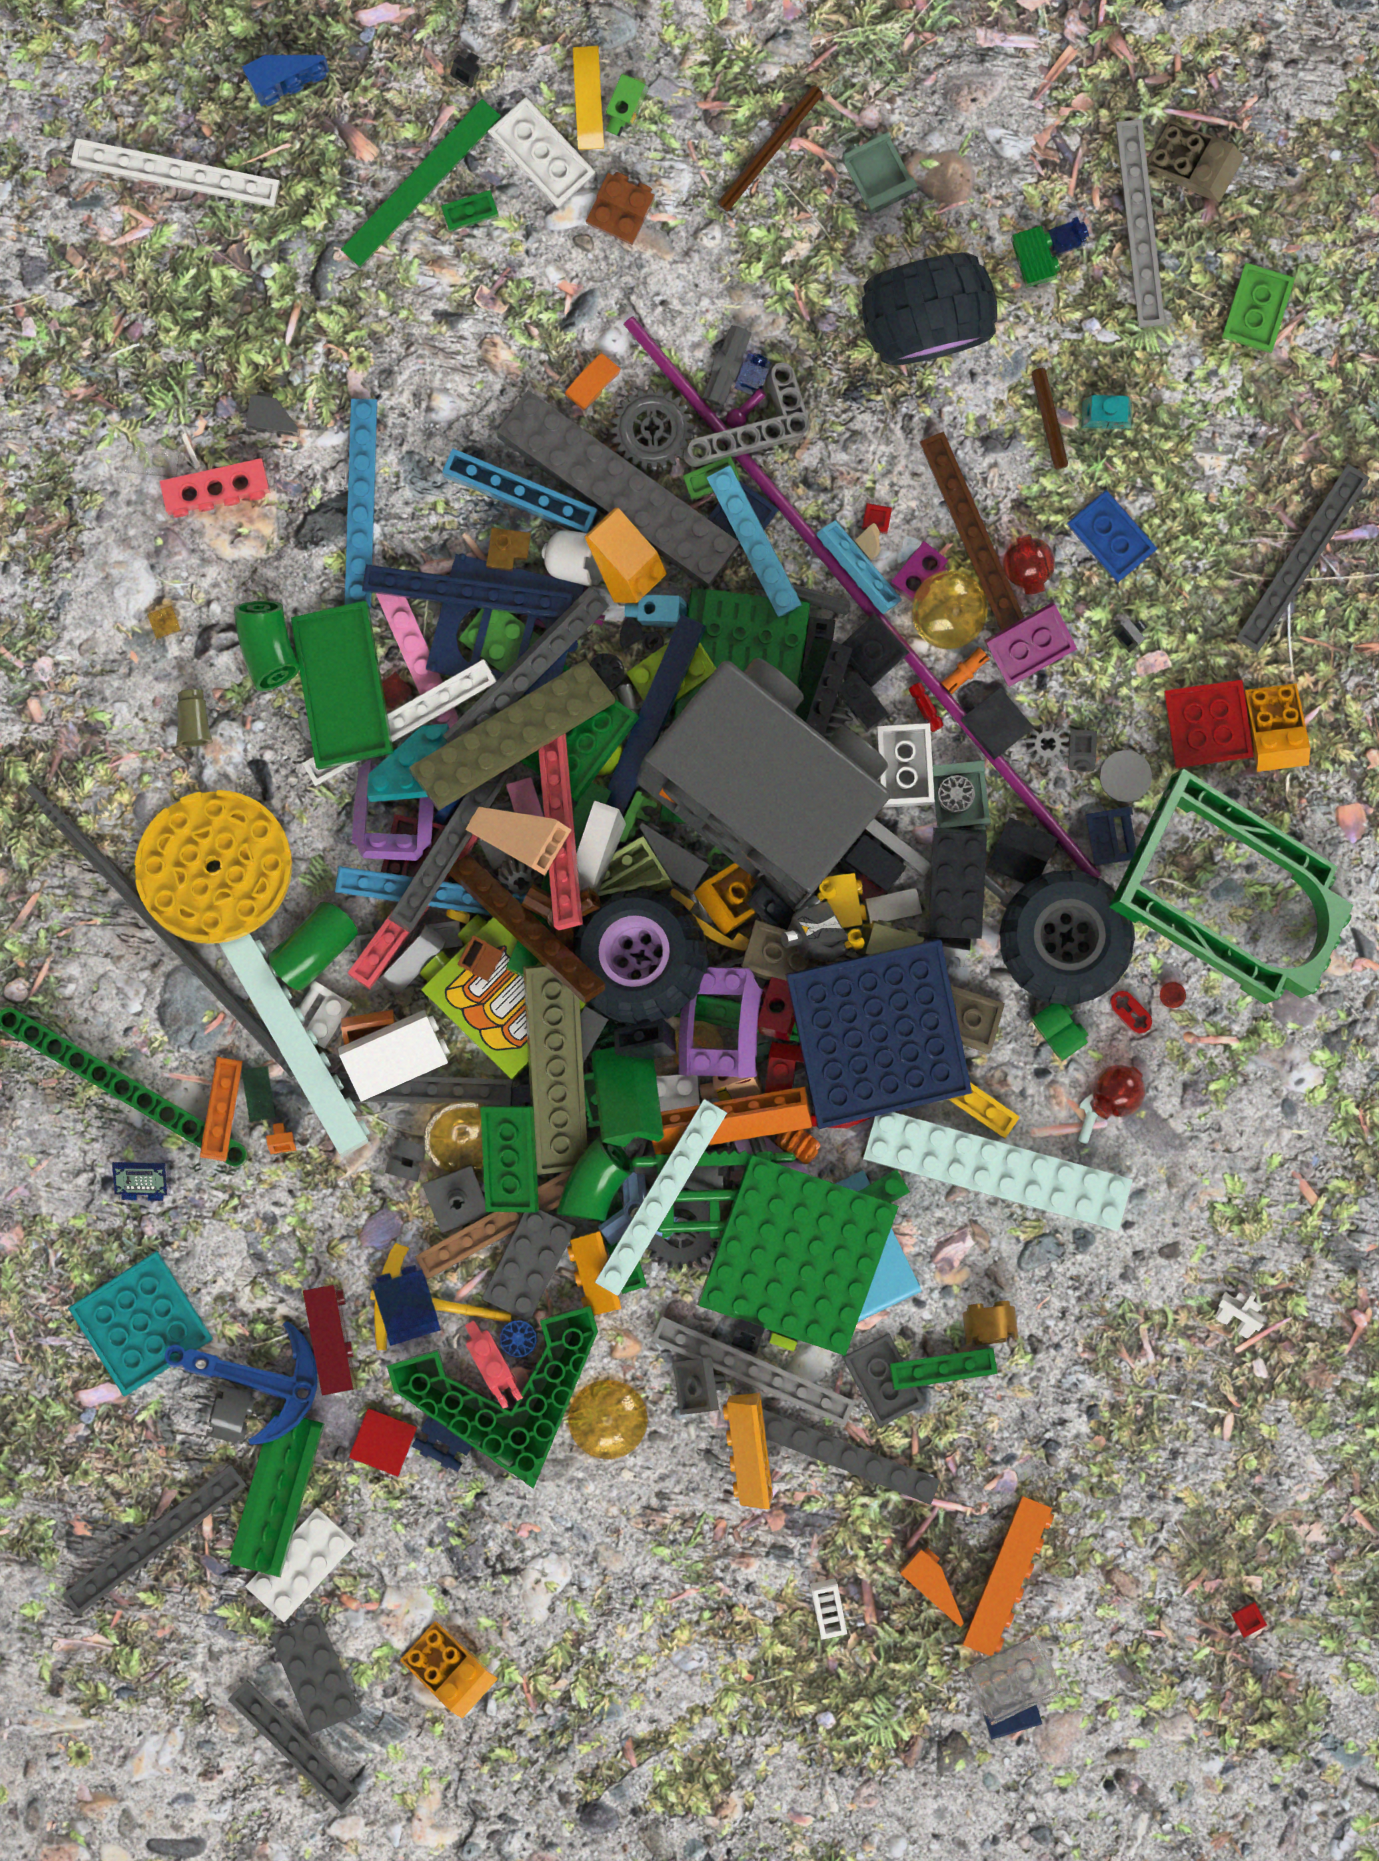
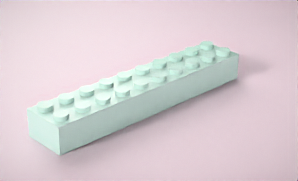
M894 1112L874 1116L862 1159L1114 1231H1119L1133 1181L1129 1178Z

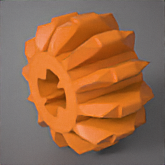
M803 1129L778 1133L775 1140L776 1145L784 1152H793L796 1156L795 1159L803 1164H809L816 1157L821 1146L816 1138Z

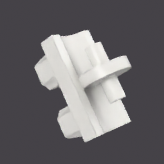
M1253 1291L1248 1297L1238 1292L1235 1298L1224 1292L1215 1317L1226 1325L1233 1315L1240 1319L1241 1322L1236 1331L1245 1338H1249L1255 1330L1260 1331L1265 1319L1264 1316L1257 1313L1261 1305L1254 1302L1257 1294Z

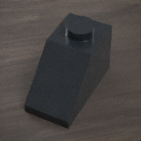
M663 1018L614 1029L616 1055L657 1059L676 1054L675 1029Z

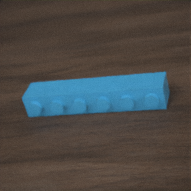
M453 448L442 471L444 478L570 531L589 533L598 515L597 509Z

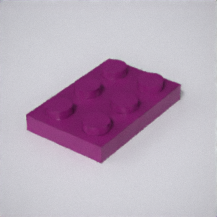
M1053 602L984 640L1008 687L1077 650Z

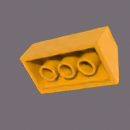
M751 1393L729 1396L727 1404H723L724 1419L729 1420L730 1430H726L728 1446L733 1447L734 1456H730L731 1472L736 1471L737 1481L733 1482L734 1497H739L741 1506L770 1509L773 1490L761 1394Z

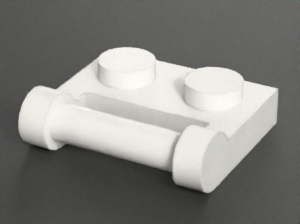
M313 980L309 984V991L298 1008L305 1017L318 994L320 993L325 996L311 1022L304 1029L305 1031L311 1029L318 1041L317 1044L326 1049L341 1025V1018L347 1016L353 1004Z

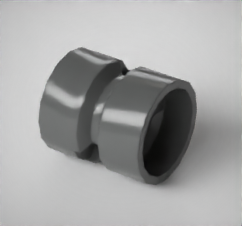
M395 1137L391 1149L394 1157L389 1158L385 1173L418 1182L421 1172L419 1162L424 1161L428 1146ZM402 1157L411 1159L408 1167L401 1165Z

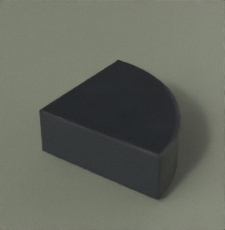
M628 617L625 620L620 631V643L623 651L641 641L645 636L638 622L633 617Z

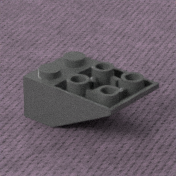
M649 822L646 826L641 823L640 831L670 878L671 883L693 896L709 870V864L706 863L707 858L695 850L692 854L684 849L685 844L672 836L670 840L662 836V830Z

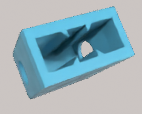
M645 595L638 603H625V617L637 618L638 622L644 626L676 628L680 616L684 615L687 617L688 603L680 596ZM655 608V611L650 614L651 610Z

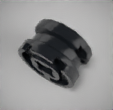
M602 653L591 660L590 666L609 691L616 689L622 684L624 680V666L617 656L610 653Z

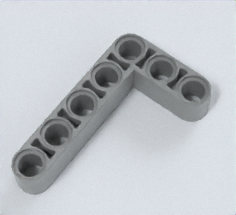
M778 363L771 369L766 378L777 417L692 440L683 453L686 463L690 466L698 467L717 462L729 456L736 457L800 439L809 428V419L793 368L787 363ZM775 372L783 373L786 377V382L778 381L775 377ZM782 397L791 398L793 407L786 406L782 401ZM791 421H795L801 426L800 432L791 429ZM765 429H774L777 437L770 438L767 436ZM742 434H746L751 437V445H747L742 442ZM716 441L725 442L728 450H719L716 446ZM693 447L701 449L703 457H695L691 449Z

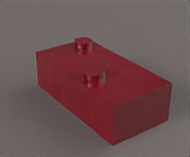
M338 1285L303 1290L322 1396L357 1389L351 1358L354 1357L351 1341L348 1342L342 1305H346L344 1290H339Z

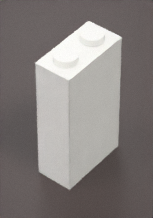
M422 1010L338 1048L339 1056L360 1101L448 1063L446 1054L450 1053L444 1038L438 1039L435 1031L439 1030V1027L433 1015L428 1017L426 1010Z

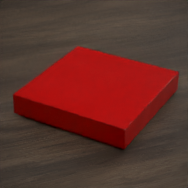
M368 1408L349 1458L399 1477L418 1427Z

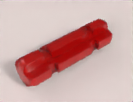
M918 682L910 686L909 692L916 699L915 703L924 720L927 719V723H930V731L935 732L941 729L943 722L940 716L937 717V711L928 694L925 695L922 683Z

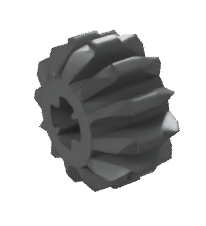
M511 856L509 861H502L500 871L498 872L501 885L511 895L518 893L520 899L524 893H528L532 884L540 888L544 878L543 874Z

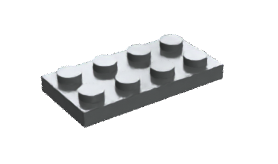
M540 1208L535 1213L523 1212L481 1298L530 1321L576 1226Z
M320 1614L270 1636L311 1734L361 1713Z

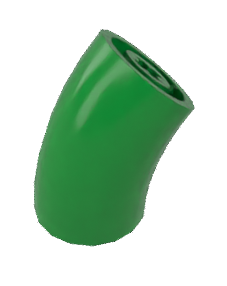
M251 601L235 606V624L240 649L258 691H269L293 679L299 673L300 666L288 637L283 604L275 601Z
M320 902L300 925L269 953L271 966L287 985L295 990L302 991L358 935L357 927L351 918L340 908L328 902Z
M601 1135L589 1145L575 1164L566 1181L557 1214L606 1222L607 1213L615 1194L634 1171L630 1158L621 1146L602 1142Z

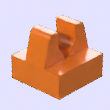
M284 1123L273 1124L274 1135L266 1136L270 1154L296 1151V1141L293 1133H286Z

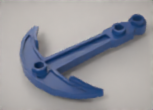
M288 1321L283 1323V1326L291 1343L293 1360H296L295 1372L292 1377L220 1360L215 1355L194 1349L185 1351L179 1345H171L165 1351V1361L170 1367L178 1368L182 1366L187 1372L208 1378L217 1377L282 1398L286 1401L279 1417L275 1415L263 1430L248 1439L250 1445L264 1444L283 1437L300 1424L315 1399L318 1385L315 1357L306 1338ZM174 1353L179 1354L181 1357L177 1362L170 1359V1356ZM200 1360L206 1363L203 1369L196 1367V1363ZM299 1390H306L308 1393L307 1397H299Z

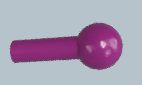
M759 388L739 409H731L726 415L728 426L731 428L744 426L747 421L746 416L766 396V393Z

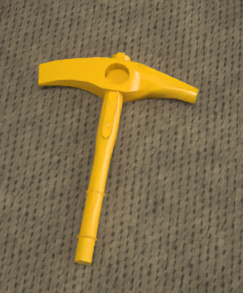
M398 1243L394 1244L388 1255L378 1287H372L370 1293V1300H375L374 1327L376 1350H387L389 1323L398 1305L445 1311L510 1323L512 1315L510 1312L498 1309L472 1306L469 1303L467 1305L401 1292L400 1270L409 1247Z

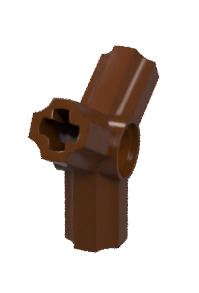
M532 884L521 905L547 919L551 927V933L571 952L575 951V926L557 930L553 922L551 894ZM588 886L580 890L583 917L599 909L601 903L595 889Z

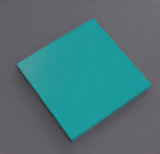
M158 1251L150 1254L68 1307L124 1397L171 1368L165 1361V1351L171 1345H179L185 1351L189 1349L198 1350L214 1340ZM177 1353L170 1356V1359L174 1362L179 1361L181 1358Z

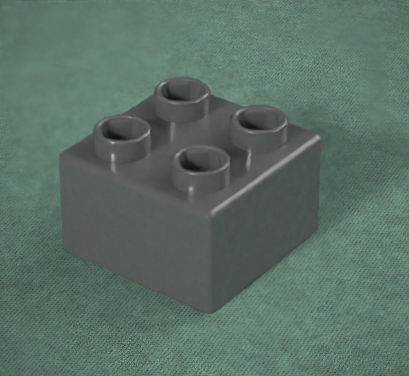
M754 658L744 671L732 662L724 661L646 754L636 782L757 881H762L790 908L796 911L814 893L889 800L890 791L877 781L888 768V763L874 747L850 729L839 726L827 740L797 716L795 709L803 701V693L790 679L766 661ZM662 788L675 803L659 795Z

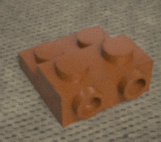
M615 172L614 175L607 173L586 220V224L633 245L655 201V195L651 193V187L643 183H638L635 186L629 183V178L622 173Z

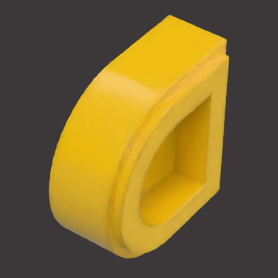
M447 909L446 916L468 924L474 918L475 913Z

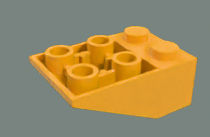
M1297 683L1245 690L1248 721L1257 772L1309 765L1310 743Z
M437 1621L426 1630L400 1660L451 1712L462 1719L498 1679Z

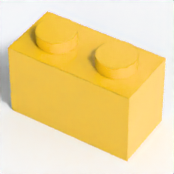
M855 873L826 877L824 880L828 879L831 884L825 891H830L833 887L836 889L835 897L826 899V902L830 905L842 928L862 927V921L867 920L865 905L859 904L858 895L863 894L861 878L856 879Z

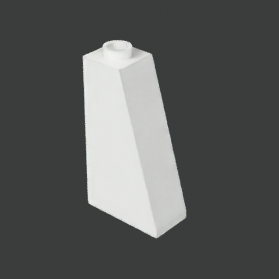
M597 801L593 803L576 855L579 889L582 890L589 886L595 889L598 894L626 823L619 809Z

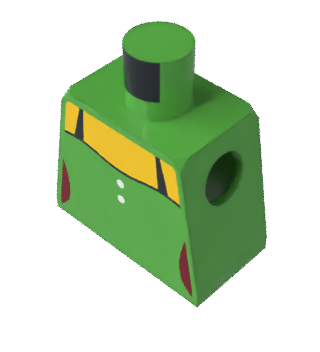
M621 74L606 110V114L611 116V119L605 131L620 137L625 124L633 125L649 91V87L645 83ZM628 104L627 112L619 113L620 106Z

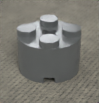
M220 1384L218 1390L222 1394L216 1393L209 1418V1427H212V1430L207 1429L206 1436L237 1444L238 1440L244 1441L248 1427L247 1423L244 1422L245 1416H251L255 1400L254 1397H250L251 1392Z

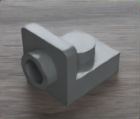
M1071 729L1069 770H1076L1077 772L1094 771L1097 731Z

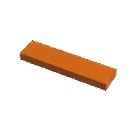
M216 1057L200 1157L226 1162L243 1061Z

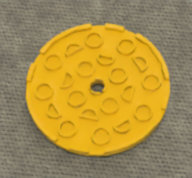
M217 790V792L205 793L200 791L184 796L169 808H164L148 825L136 851L135 882L139 896L147 911L168 932L197 943L229 942L255 931L277 911L285 898L291 881L292 853L289 841L280 823L261 803L233 791ZM211 861L220 862V870L209 873L207 865Z

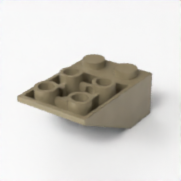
M1169 121L1147 161V168L1198 195L1220 203L1244 157L1232 143Z

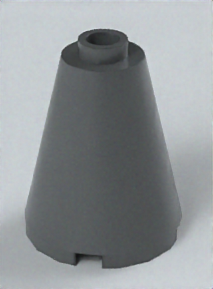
M720 1147L706 1149L705 1151L708 1155L714 1151L719 1155L723 1151L730 1154L733 1152V1149ZM735 1165L695 1166L683 1187L691 1190L732 1189L733 1180H730L731 1171L734 1172Z

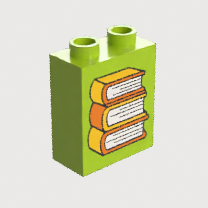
M478 914L458 933L457 937L465 946L451 960L441 951L422 969L420 974L428 983L421 990L514 1081L529 1066L524 977L506 970L518 940L494 917L487 922ZM473 935L504 952L489 982L457 965ZM538 960L537 965H543V964ZM581 1000L580 1014L584 1010L585 1006H587L586 1003L584 1004Z

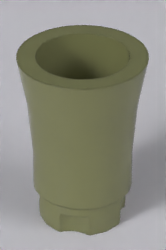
M181 690V692H178L179 702H177L178 731L176 745L181 747H197L211 744L213 740L209 729L203 690Z

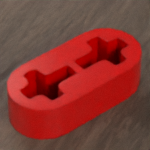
M1118 991L1110 998V1008L1132 1032L1143 1034L1151 1028L1152 1017L1130 993ZM1117 996L1121 999L1127 997L1128 1001L1126 1004L1131 1009L1129 1013L1125 1008L1121 1007L1118 1009L1115 1006L1118 1003L1116 1000ZM1133 1012L1139 1018L1142 1016L1146 1018L1144 1022L1146 1027L1144 1029L1141 1026L1138 1028L1134 1026L1136 1021L1131 1016Z

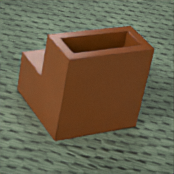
M473 935L457 965L489 982L504 952Z

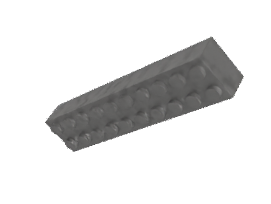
M527 390L497 430L498 439L602 514L607 516L614 508H619L659 555L706 589L710 588L739 548V541L529 390Z

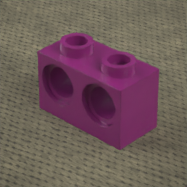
M923 541L893 578L890 585L913 604H916L918 600L923 602L932 591L929 587L935 579L940 581L949 570L945 567L948 559ZM926 558H932L936 561L937 567L934 570H926L922 565V561ZM908 579H917L921 587L916 591L909 590L906 586Z

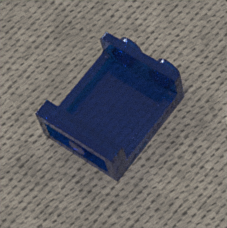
M416 1265L400 1269L402 1274L392 1277L390 1273L382 1274L375 1277L376 1282L371 1284L390 1346L441 1330L422 1267L417 1269Z

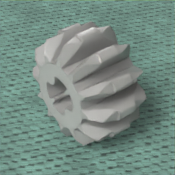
M1043 723L1040 724V733L1035 729L1030 731V734L1035 739L1026 738L1025 743L1033 745V747L1025 750L1026 754L1035 752L1031 762L1034 763L1038 758H1041L1040 767L1042 768L1045 767L1046 760H1049L1051 767H1055L1054 757L1058 761L1063 762L1065 758L1060 752H1069L1068 747L1061 745L1067 743L1069 738L1063 737L1060 739L1059 736L1064 730L1060 728L1057 733H1054L1055 725L1053 723L1049 725L1048 731H1046ZM1051 740L1053 742L1051 747L1054 750L1047 749L1044 751L1041 741L1048 742Z

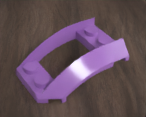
M370 758L358 770L352 844H356L358 852L363 858L416 861L423 855V850L426 847H431L434 804L429 797L420 798L417 835L366 833L368 774L377 767V765H372Z
M707 967V973L703 976L699 986L700 991L697 994L743 995L739 1021L738 1049L693 1048L696 995L693 1000H690L681 1008L679 1028L680 1075L729 1076L738 1078L757 1076V1071H755V1055H757V1026L762 989H760L755 981V976L750 968Z

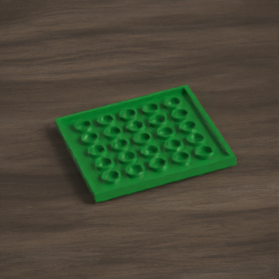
M750 1154L697 1305L738 1320L743 1319L765 1329L846 1356L899 1206Z

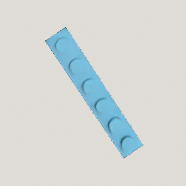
M729 465L707 477L777 616L781 617L802 606L732 467Z

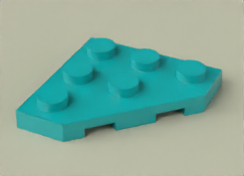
M448 724L421 726L394 750L393 754H390L368 774L367 797L369 802L428 797L410 773L409 767L449 743L443 737L449 730Z

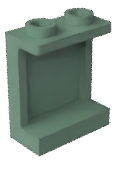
M878 132L868 138L869 142L861 146L857 143L848 147L842 157V161L870 215L916 193L918 188L914 178L910 177L889 132L885 134Z
M984 760L933 766L937 828L960 829L970 827V829L986 830L985 826L991 824V818L989 817ZM959 775L967 778L972 783L975 797L973 803L966 811L953 814L945 811L940 806L937 793L941 783L946 778Z

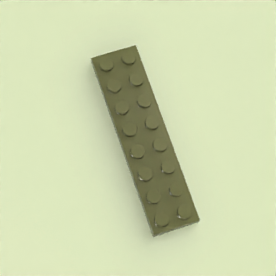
M585 659L409 767L410 773L439 811L614 704L615 697Z
M545 965L523 967L530 1097L531 1106H534L537 1175L572 1171L581 1155L587 1149L580 1000Z

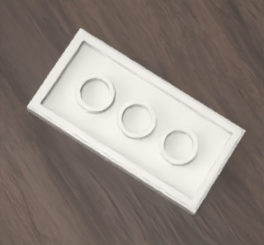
M527 97L488 130V134L557 209L596 175L591 166Z

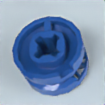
M521 1320L512 1321L501 1331L500 1344L503 1350L510 1356L524 1357L530 1354L536 1347L537 1333L528 1322Z

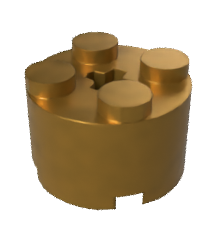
M1010 1301L994 1302L993 1307L984 1308L982 1303L971 1304L966 1308L967 1311L962 1313L966 1345H971L972 1340H976L977 1345H988L1006 1342L1008 1336H1012L1013 1340L1019 1339L1015 1306H1010Z

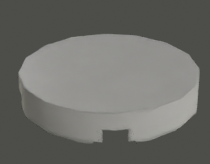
M1122 750L1114 752L1106 758L1100 768L1099 780L1103 791L1117 802L1128 803L1136 801L1146 794L1151 785L1152 772L1149 763L1142 755L1135 751Z

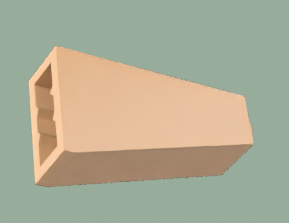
M478 807L465 830L545 875L572 829L552 818Z

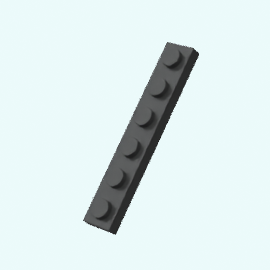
M248 1680L228 1699L340 1812L360 1794V1791Z

